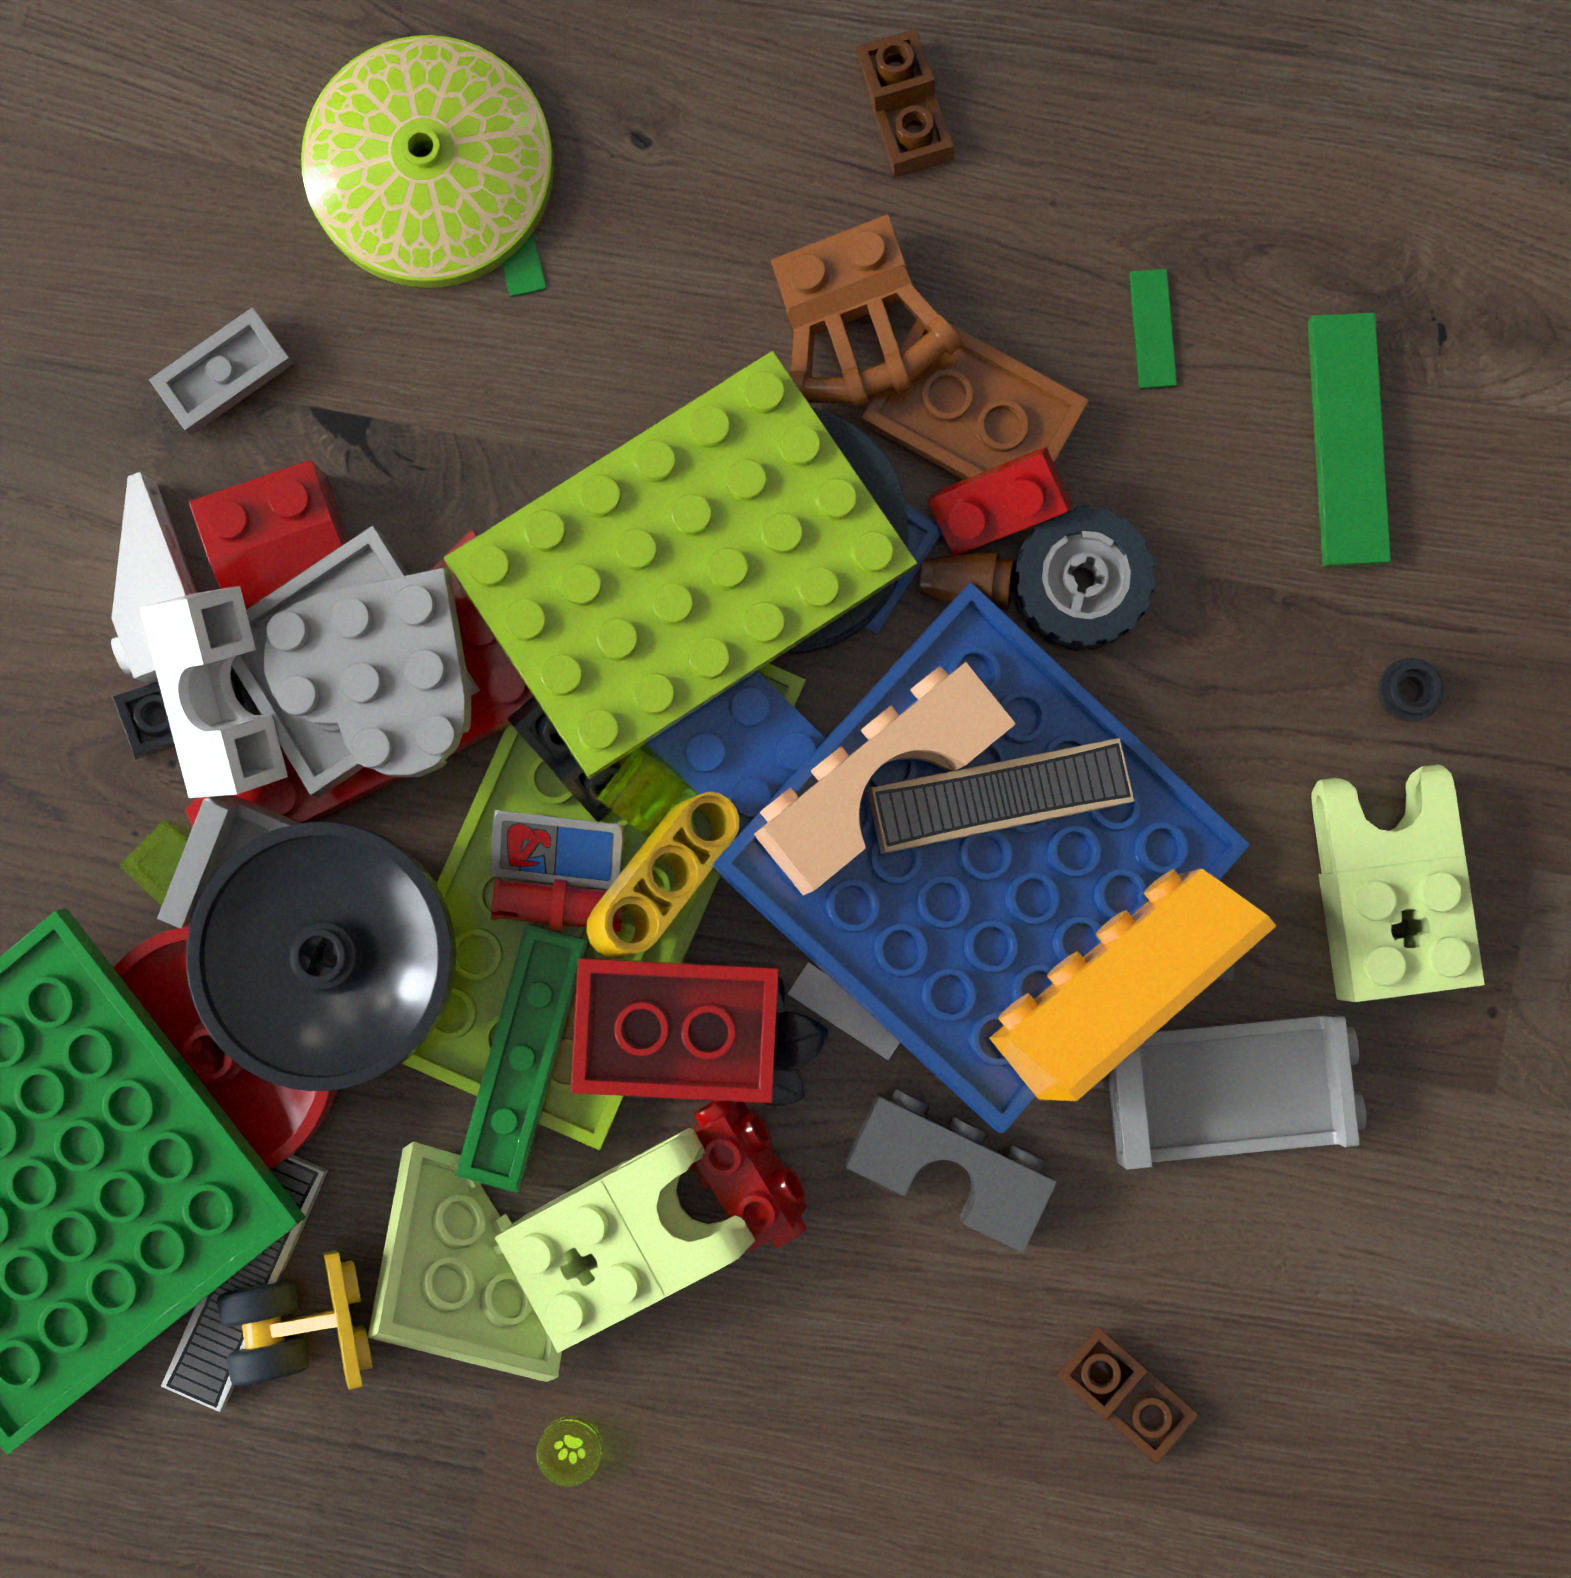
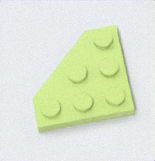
M417 1142L410 1143L402 1151L368 1338L544 1382L558 1378L562 1351L558 1353L494 1238L512 1225L508 1216L504 1214L500 1217L482 1188L481 1183L455 1176L461 1155Z

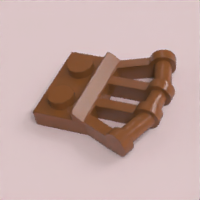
M888 214L770 260L786 306L789 321L794 331L792 364L789 375L808 403H853L854 407L857 408L870 403V395L891 387H895L897 392L912 387L911 381L945 351L952 355L963 345V341L953 327L914 288ZM900 302L928 331L926 335L903 354H901L886 310L887 307ZM870 314L884 354L885 363L860 371L845 323ZM826 330L829 331L843 377H812L816 334Z

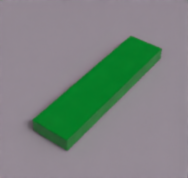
M1375 313L1312 315L1307 323L1322 568L1386 565L1391 562Z
M525 924L455 1176L515 1193L521 1191L576 992L578 959L585 958L589 940Z

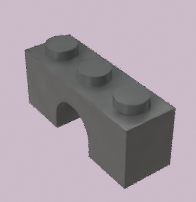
M895 1089L891 1099L877 1092L845 1159L846 1168L906 1196L915 1175L925 1165L938 1160L958 1163L967 1170L970 1178V1194L959 1216L963 1224L1024 1253L1057 1183L1050 1175L1042 1172L1047 1161L1013 1144L1007 1154L1002 1153L984 1144L989 1134L988 1132L955 1116L948 1127L926 1116L930 1108L928 1103L899 1089Z

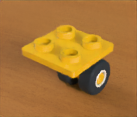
M337 1250L323 1252L333 1306L332 1310L281 1321V1316L293 1313L299 1308L296 1285L292 1280H282L268 1285L227 1292L218 1296L217 1305L221 1324L225 1327L241 1325L245 1349L236 1350L227 1356L230 1381L233 1385L241 1386L265 1382L306 1370L309 1366L305 1340L299 1337L284 1339V1336L336 1327L348 1389L363 1387L360 1371L372 1369L373 1366L366 1328L364 1329L363 1325L352 1327L348 1304L361 1302L355 1265L352 1260L341 1262Z

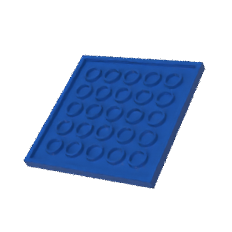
M970 582L737 835L732 843L713 862L712 866L725 881L996 1132L1004 1133L1033 1100L1035 1094L989 1039L1004 1026L998 1019L1000 1014L1020 997L1029 993L1035 999L1052 984L1051 980L1047 977L1048 973L1065 958L1077 951L1082 957L1089 953L1101 942L1096 936V932L1110 919L1124 910H1127L1132 916L1149 900L1144 895V891L1159 877L1172 869H1175L1178 874L1204 869L1220 880L1250 844ZM966 662L1016 723L977 757L958 770L1120 738L1134 801L1131 803L886 854L880 853L867 790L872 787L947 773L948 771L932 763L917 759L896 760L883 764L869 779L860 801L859 822L866 848L815 891L804 896L754 835L755 832L768 823L760 811L790 787L798 796L806 792L818 782L811 772L814 767L840 746L844 748L849 756L868 741L861 732V729L891 705L899 715L918 700L910 689L940 665L949 675Z

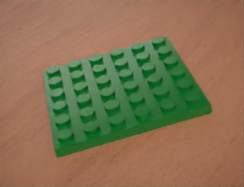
M67 908L55 910L0 957V1447L8 1456L306 1218Z

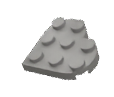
M444 568L315 594L294 603L286 611L275 614L268 622V639L264 650V673L272 695L286 713L301 717L318 725L338 726L345 746L351 751L354 760L358 764L392 777H421L442 768L447 763L444 760L458 748L463 733H468L471 726V695L451 575Z

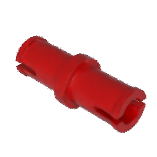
M495 878L491 920L498 921V919L544 923L549 924V931L562 932L563 925L587 928V920L592 910L607 890L567 887V880L554 879L553 885L505 881L502 878ZM618 909L613 917L612 926L614 932L621 933L622 909Z

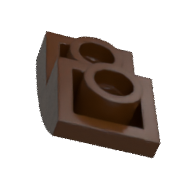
M913 29L856 46L869 100L894 177L954 160V145L935 96V79L917 30Z
M1099 1326L1056 1375L1156 1465L1199 1416L1191 1406Z

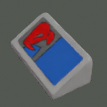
M494 810L490 876L554 883V879L567 880V885L609 889L621 874L626 826Z

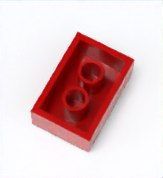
M600 958L578 959L571 1093L772 1103L778 967Z

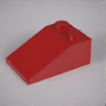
M312 460L189 501L208 561L220 589L240 586L246 610L349 542L327 475Z

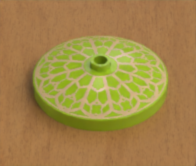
M420 35L398 38L375 46L355 57L341 68L320 93L308 118L302 143L301 160L304 187L313 212L329 238L342 253L362 269L387 281L411 287L437 288L458 285L477 279L501 266L536 230L547 207L553 185L554 153L551 136L544 113L530 87L511 66L495 54L470 42L446 36ZM422 149L432 150L425 157H415Z

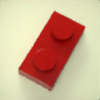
M1047 447L931 493L927 500L952 555H959L1066 513L1072 505Z

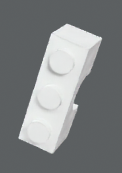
M240 586L189 594L139 607L188 797L236 795L287 778L288 775L273 715H254L249 713L237 700L231 684L230 671L234 658L237 655L256 650Z

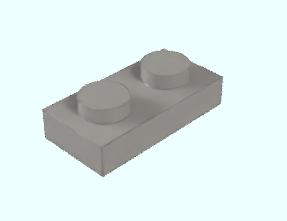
M252 307L154 375L149 381L183 429L192 436L294 363L263 319Z

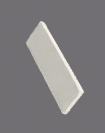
M809 962L788 992V995L887 1060L890 1059L900 1043L835 981Z

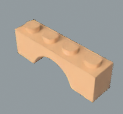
M966 662L949 675L941 665L910 689L918 700L899 715L891 705L861 729V732L868 741L849 756L844 748L840 746L814 767L811 772L818 782L806 792L798 796L790 787L760 811L768 823L754 833L755 837L803 896L815 891L866 848L859 822L860 801L866 784L880 766L896 760L917 759L932 763L948 772L956 771L967 765L1016 724Z

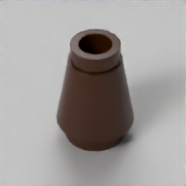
M999 551L939 556L937 558L924 557L920 579V594L952 602L971 582L999 609L1009 610L1014 575V559L999 558Z

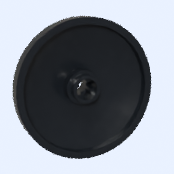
M330 822L294 824L273 830L244 845L217 870L208 882L199 898L188 932L186 947L188 984L199 1017L208 1033L217 1045L245 1070L268 1082L291 1089L304 1091L345 1089L378 1078L398 1067L412 1056L433 1032L444 1013L454 982L456 969L454 927L446 902L435 881L410 853L395 842L368 829ZM331 942L334 944L333 953L338 956L335 967L328 966L322 956L325 946Z

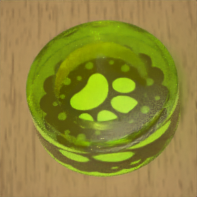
M574 1416L559 1418L546 1427L539 1439L536 1449L539 1469L548 1480L557 1485L570 1487L582 1484L592 1477L598 1468L602 1456V1441L596 1428L585 1419Z

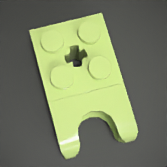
M1439 764L1422 766L1414 771L1406 782L1405 815L1397 826L1389 831L1379 830L1366 820L1358 800L1356 788L1350 782L1340 778L1319 780L1313 788L1311 799L1322 873L1319 874L1336 999L1361 1002L1485 985L1457 796L1452 774ZM1402 915L1403 920H1407L1409 925V933L1406 935L1405 941L1404 938H1393L1391 932V925L1400 923Z
M685 1129L535 1209L494 1237L558 1353L734 1262L755 1242L742 1217L733 1216L727 1220L706 1224L692 1219L680 1206L676 1191L679 1177L688 1170L692 1163L703 1158L705 1153L704 1147L693 1129Z

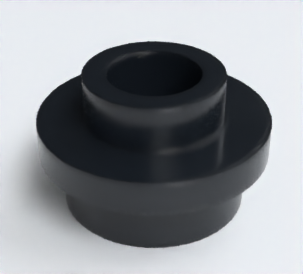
M1405 658L1392 663L1382 673L1378 683V696L1381 705L1392 717L1407 722L1418 721L1430 716L1439 707L1443 697V682L1438 671L1430 663L1418 658ZM1404 679L1412 680L1418 687V696L1414 702L1406 701L1400 695L1399 686Z

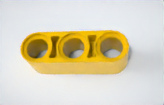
M705 792L678 803L666 814L592 910L587 920L586 932L590 943L597 952L607 957L620 958L648 950L658 941L711 871L713 862L732 843L739 831V815L729 798L720 793ZM694 810L701 811L710 820L711 835L708 841L699 838L693 831L691 816ZM656 859L663 860L672 869L674 880L670 891L659 888L654 882L652 867ZM618 909L628 912L635 923V934L629 943L620 940L612 926L613 917Z

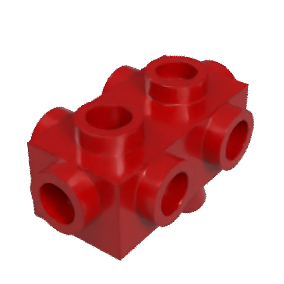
M712 1100L696 1111L694 1116L698 1122L692 1129L703 1145L705 1153L703 1158L692 1163L686 1172H696L701 1186L706 1190L712 1189L728 1218L733 1216L742 1217L755 1239V1242L748 1248V1251L769 1241L774 1248H778L801 1235L807 1229L805 1222L801 1218V1215L807 1208L804 1202L805 1193L803 1186L795 1172L781 1164L771 1147V1135L761 1116L754 1111L750 1112L745 1102Z

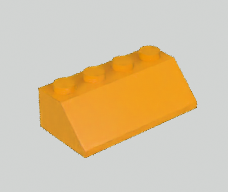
M1172 869L1159 877L1144 891V895L1149 901L1132 916L1127 910H1124L1110 919L1096 932V936L1101 942L1089 953L1082 957L1077 951L1056 965L1047 975L1052 984L1040 995L1033 999L1028 993L1007 1007L998 1017L1004 1026L989 1039L1038 1099L1078 1101L1276 927L1275 923L1267 914L1204 869L1181 874Z

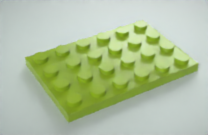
M773 351L444 557L445 563L589 780L906 575L917 565L914 557Z

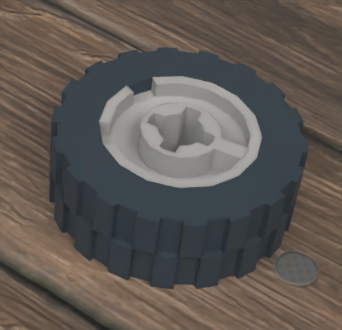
M1089 505L1076 506L1074 510L1040 522L1026 538L1015 558L1012 591H1015L1016 594L1015 606L1019 614L1022 613L1027 620L1026 625L1033 633L1037 631L1045 637L1044 641L1053 646L1057 643L1066 646L1067 650L1078 651L1080 648L1098 649L1105 644L1113 643L1123 637L1138 623L1151 604L1149 599L1151 593L1155 591L1157 579L1153 578V568L1156 566L1154 555H1150L1146 546L1148 541L1142 533L1138 534L1132 527L1133 523L1124 516L1121 519L1112 514L1113 510L1103 507L1099 510L1089 509ZM1078 568H1086L1094 576V585L1088 587L1084 592L1077 591L1078 584L1074 576L1071 575Z

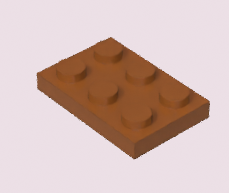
M918 320L914 323L901 346V354L905 353L928 333ZM950 324L963 341V345L952 355L945 351L911 381L912 387L899 392L896 391L895 387H891L876 393L861 418V424L964 480L1043 447H1047L1053 462H1055L1089 400Z

